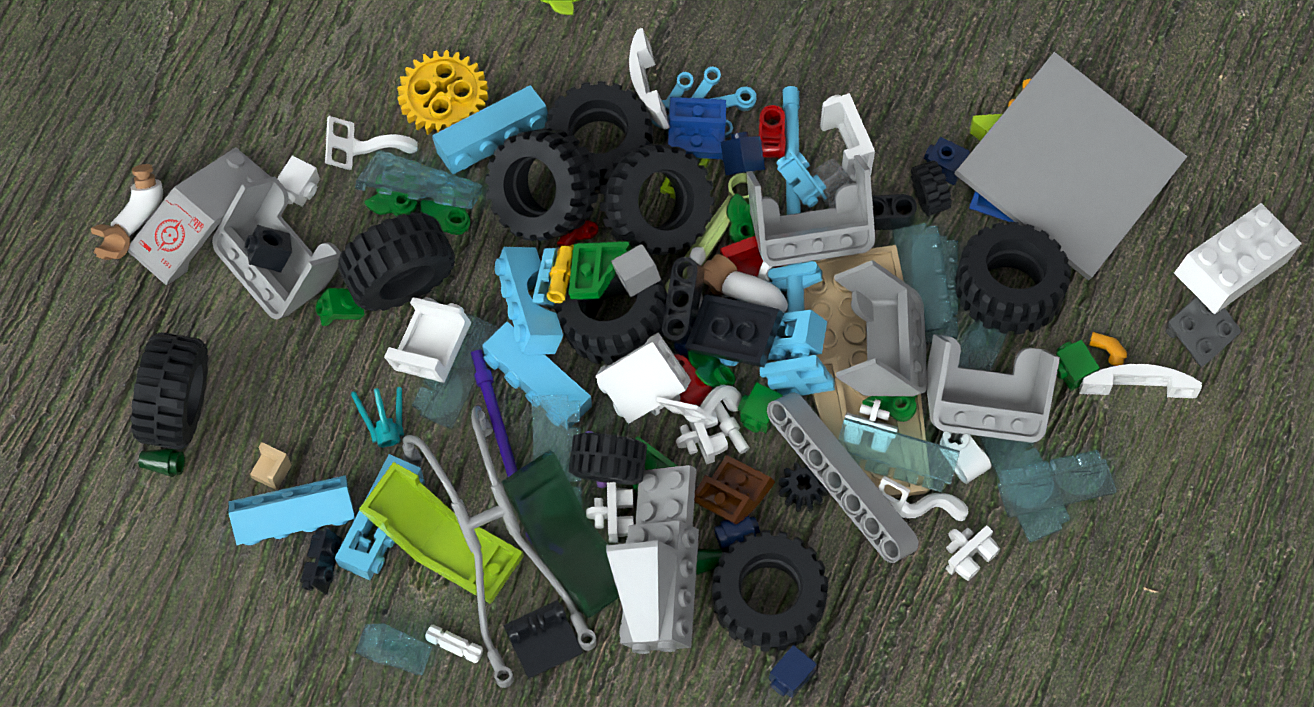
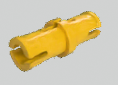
M569 246L558 248L555 266L550 270L551 282L547 298L553 303H562L566 298L573 257V248Z

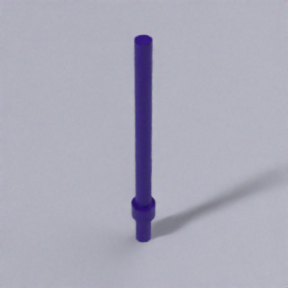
M475 350L471 352V357L476 370L474 374L478 387H481L518 514L524 515L529 513L530 509L492 386L494 379L491 370L487 369L482 350Z

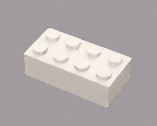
M1260 203L1188 253L1174 274L1215 315L1286 264L1302 243Z

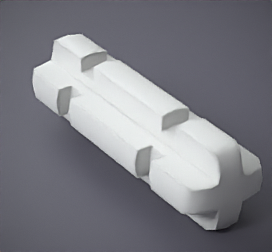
M431 625L426 632L425 638L428 642L435 645L439 643L441 648L461 657L465 655L469 661L477 663L482 656L483 648L473 642L469 644L468 640L449 631L443 632L442 628L436 625Z

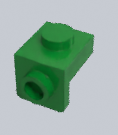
M328 288L316 303V312L320 316L322 326H328L334 319L360 320L365 315L364 309L355 304L348 289Z

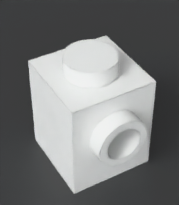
M291 156L277 178L288 193V204L296 203L302 207L307 199L310 200L315 195L317 184L320 181L316 167L294 156Z

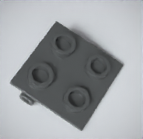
M1197 296L1168 321V328L1166 329L1169 337L1175 338L1177 336L1200 368L1242 332L1225 308L1214 315Z

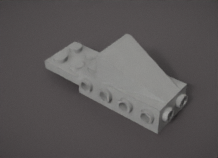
M691 465L644 470L643 482H640L638 485L636 525H629L626 544L607 545L606 547L623 607L622 624L619 629L620 644L632 648L634 653L648 654L652 650L674 652L680 648H691L699 529L693 527L696 468Z

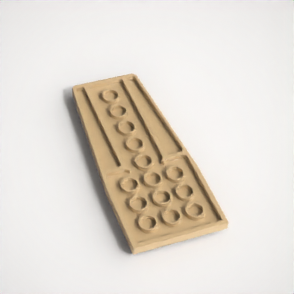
M896 245L871 248L865 253L814 260L822 270V281L804 289L805 310H812L827 321L822 354H818L817 357L835 379V390L812 394L817 415L877 488L882 478L886 476L910 489L911 491L908 496L926 494L931 488L921 394L917 395L915 399L917 410L910 420L899 422L889 416L888 421L876 418V421L898 427L896 437H892V441L885 452L871 447L875 432L863 430L860 444L844 440L846 424L843 422L845 415L851 413L870 418V415L859 413L861 404H863L862 401L870 396L861 394L836 378V372L867 361L866 321L857 316L851 308L852 292L836 282L834 275L873 260L903 281ZM901 404V405H898L897 407H898V408H903V407L906 406V404ZM889 484L885 485L884 492L893 498L902 497L900 490Z

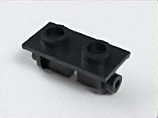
M324 528V531L317 530L316 534L312 535L307 556L316 560L315 562H305L300 579L302 583L301 588L313 591L316 588L325 595H328L330 584L333 581V571L336 564L335 556L341 547L342 540L341 537L328 528Z

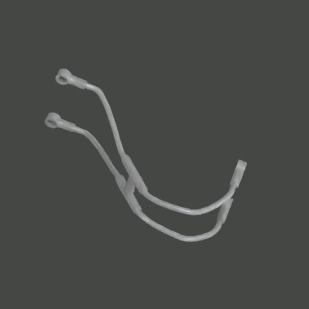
M474 406L471 413L472 425L492 484L491 489L497 506L469 517L463 500L459 499L442 467L427 444L417 436L406 435L403 438L402 447L404 454L402 458L406 462L419 466L423 459L418 449H415L414 444L417 445L431 464L452 500L451 506L470 552H473L475 557L478 613L482 638L488 650L487 656L495 671L494 677L497 685L501 688H507L513 683L514 678L512 671L505 666L498 649L494 647L489 635L481 545L475 528L503 517L509 534L513 535L518 545L545 575L566 603L571 613L570 619L578 633L580 647L583 650H592L595 648L597 640L595 633L589 630L581 612L577 611L567 591L520 535L521 529L502 482H499L484 438L493 432V428L489 420L486 419L481 407ZM585 637L592 638L590 643L582 642ZM500 675H509V678L507 680H499Z

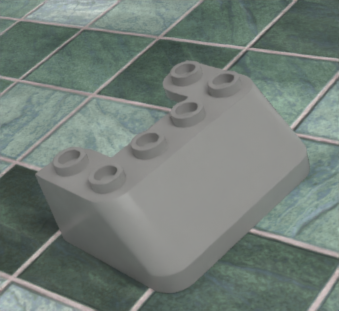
M275 176L241 185L217 228L212 243L216 254L265 312L273 319H280L289 316L327 287L338 268L341 252L330 242L320 244L314 254L281 217L288 204V193ZM257 225L290 233L292 254L281 273L249 265L248 253L245 252L244 246L248 235L253 234Z
M933 334L927 367V397L930 420L935 427L946 432L1031 443L1043 438L1047 429L1060 357L1045 349L1027 347L1017 353L1012 374L958 367L961 353L958 341L950 336Z

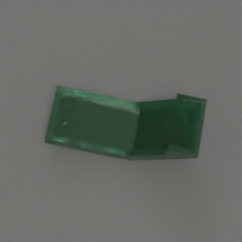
M548 450L501 481L537 554L587 618H591L618 599L619 593L606 552L608 544L588 520L556 454Z

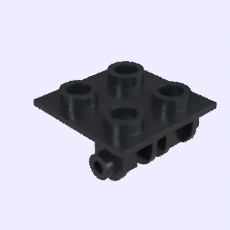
M558 600L503 625L528 679L583 654L565 616L566 613Z

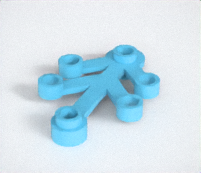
M708 67L705 70L704 79L691 98L704 99L713 85L719 83L721 73L718 68ZM713 72L717 75V78L710 80L707 74ZM680 73L677 77L676 86L668 98L662 100L668 113L670 97H681L684 91L692 88L694 80L690 73ZM682 78H688L690 80V83L688 85H682L680 83V80ZM741 87L735 94L711 99L726 100V108L736 106L741 111H749L755 106L757 96L752 88ZM747 93L751 98L748 101H744L740 95ZM652 119V123H653L655 126L660 127V126ZM726 120V126L729 127V131L725 133V138H728L732 134L733 125L729 120Z

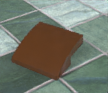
M726 455L712 478L707 475L704 476L695 490L694 503L737 525L758 506L775 481L771 477Z

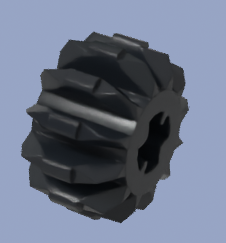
M796 462L794 463V471L790 468L784 469L783 474L785 477L779 478L778 485L783 487L779 490V496L787 497L785 500L787 507L795 503L796 511L800 512L802 505H805L806 509L811 512L813 510V503L819 506L823 504L822 496H827L828 490L806 464L805 468H801L800 464ZM801 483V486H803V483L809 485L808 490L805 487L803 490L798 489V484Z

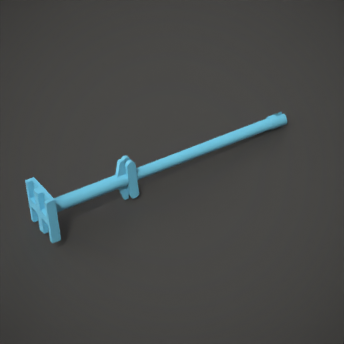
M788 86L783 89L786 136L785 157L787 159L791 157L788 149L791 148L795 155L799 153L798 109L800 108L799 91H797L795 86ZM799 179L790 185L786 181L787 215L801 213V199L792 189L800 183ZM810 261L772 268L768 272V277L772 280L770 283L778 287L780 291H787V312L805 310L804 289L822 281L823 273L816 262ZM817 355L799 358L789 357L788 360L766 363L764 368L760 367V376L767 377L768 386L772 390L777 389V392L783 394V396L794 392L803 396L835 390V379Z

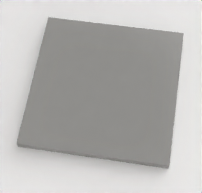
M1054 52L954 174L1014 222H1019L1021 226L1029 224L1035 226L1034 229L1039 232L1043 230L1050 235L1049 239H1055L1061 245L1060 251L1066 253L1069 259L1068 264L1087 280H1090L1188 156Z

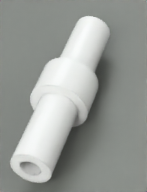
M720 401L714 409L721 423L719 427L726 437H730L738 452L743 454L750 447L739 431V424L734 417L729 416Z

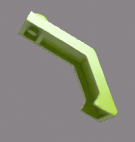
M393 462L359 508L360 512L417 562L477 596L474 553L470 552L455 513L420 482L418 475ZM477 527L475 532L481 545L485 601L491 604L524 555L523 551L486 530Z

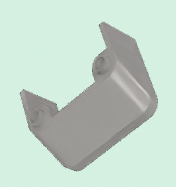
M860 155L854 156L856 183L843 185L837 190L835 194V208L780 216L779 206L774 199L762 197L761 185L752 171L746 172L752 223L760 256L767 265L782 266L860 254L869 251L875 243L870 168Z
M873 260L834 275L836 282L852 292L851 308L857 316L866 321L867 361L836 372V378L865 396H916L924 393L927 390L924 304L919 293Z

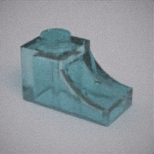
M365 624L355 653L378 664L393 666L415 675H423L432 646L386 624Z

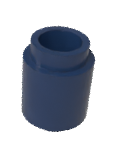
M748 515L737 525L728 520L720 521V525L714 527V532L720 548L728 547L729 549V546L736 540L740 543L743 542L744 535L753 532L756 537V534L760 533V529L755 516L749 517Z

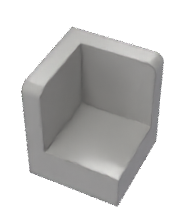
M639 245L611 261L617 277L630 297L661 280L655 263L643 245Z

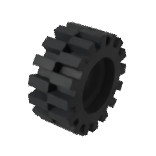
M932 160L912 167L910 172L911 180L913 181L912 186L916 192L915 196L919 200L918 203L922 206V211L927 216L950 209L952 200L950 199L951 193L948 191L949 185L945 181L946 177L942 174V168L938 165V162Z

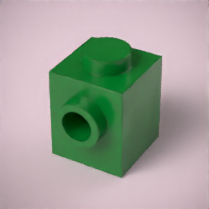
M1082 339L1075 343L1071 341L1066 342L1056 350V356L1060 357L1056 376L1058 379L1064 380L1070 391L1080 387L1083 378L1100 369Z
M756 382L750 395L745 394L738 406V410L741 411L740 422L752 432L758 433L761 431L767 434L772 424L767 414L768 404L783 397V394Z

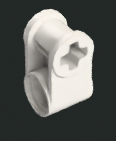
M944 431L939 443L940 450L963 483L968 484L991 468L989 458L969 434ZM951 438L953 441L958 439L960 442L959 444H957L956 442H953L951 444L949 442V439Z

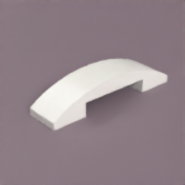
M643 28L637 29L634 35L629 55L632 83L639 98L646 105V111L650 113L651 118L663 129H668L670 126L665 105L657 90L650 92L645 68L654 66L655 61L651 44Z
M1126 364L1105 368L1086 376L1080 385L1079 394L1109 395L1113 384L1167 386V397L1197 398L1202 389V383L1183 372L1171 368L1149 364Z

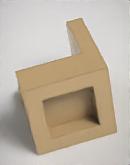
M261 442L258 447L261 456L250 476L252 479L278 490L292 465L286 453Z

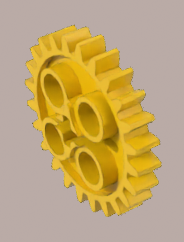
M445 50L443 57H439L437 51H434L433 58L431 59L426 54H423L424 62L420 63L414 59V69L405 68L408 77L400 76L402 86H398L397 90L398 94L401 95L398 97V102L401 105L402 114L407 115L409 124L415 122L416 130H420L425 126L427 135L433 129L438 133L486 108L484 101L488 100L489 97L486 91L488 90L487 81H484V72H478L477 63L470 65V57L468 56L461 61L459 52H456L453 58L449 57L448 50ZM445 73L450 74V76L447 78L439 77L440 75ZM421 90L429 91L426 94H418V92ZM461 92L468 93V95L464 97L457 96V94ZM438 109H447L444 113H436Z

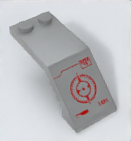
M235 147L176 185L132 240L128 252L166 286L188 272L189 262L216 227L220 225L241 185L270 178L271 176Z

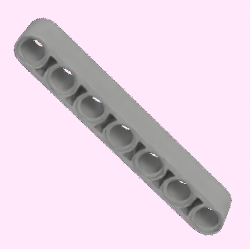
M794 392L768 404L767 414L770 421L882 558L887 562L895 563L914 553L919 544L914 531L803 397Z

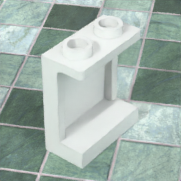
M850 93L842 96L833 95L823 102L820 127L822 131L838 128L847 147L843 154L841 177L844 184L856 181L855 155L862 157L870 168L871 176L875 150Z
M413 297L410 303L414 307L415 312L398 349L389 347L384 358L396 371L445 383L471 321L464 313V309L459 305L453 303L444 305L428 297L423 299Z
M659 332L651 336L644 345L608 366L606 364L602 366L595 376L601 391L605 394L607 393L613 401L616 413L620 417H624L628 424L660 406L661 404L656 401L658 397L670 400L686 391L691 382V379Z

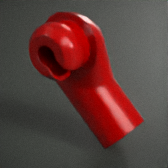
M586 220L585 224L580 228L574 229L572 233L561 236L557 244L559 247H570L576 240L591 239L597 235L598 225L595 222Z

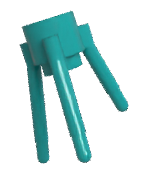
M397 387L396 423L393 422L392 418L386 417L380 390L378 388L374 389L380 420L376 422V428L357 393L352 391L351 396L371 434L372 443L377 442L378 447L382 448L400 443V437L404 436L402 427V388Z

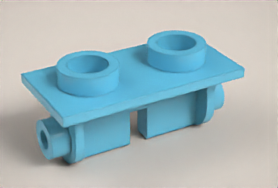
M791 148L788 149L791 157L788 159L785 156L780 158L776 162L778 165L777 170L783 175L789 185L797 179L801 181L792 189L801 199L803 205H808L809 208L813 207L818 203L817 197L820 195L826 200L827 197L823 192L827 188L817 174L813 177L806 169L810 165L801 152L795 155Z

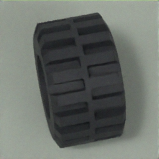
M602 433L576 434L572 440L568 472L578 478L606 483L616 482V484L632 485L643 482L647 445L637 439Z

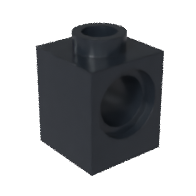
M257 225L253 234L248 235L245 241L244 250L248 253L249 265L281 273L292 254L290 233Z

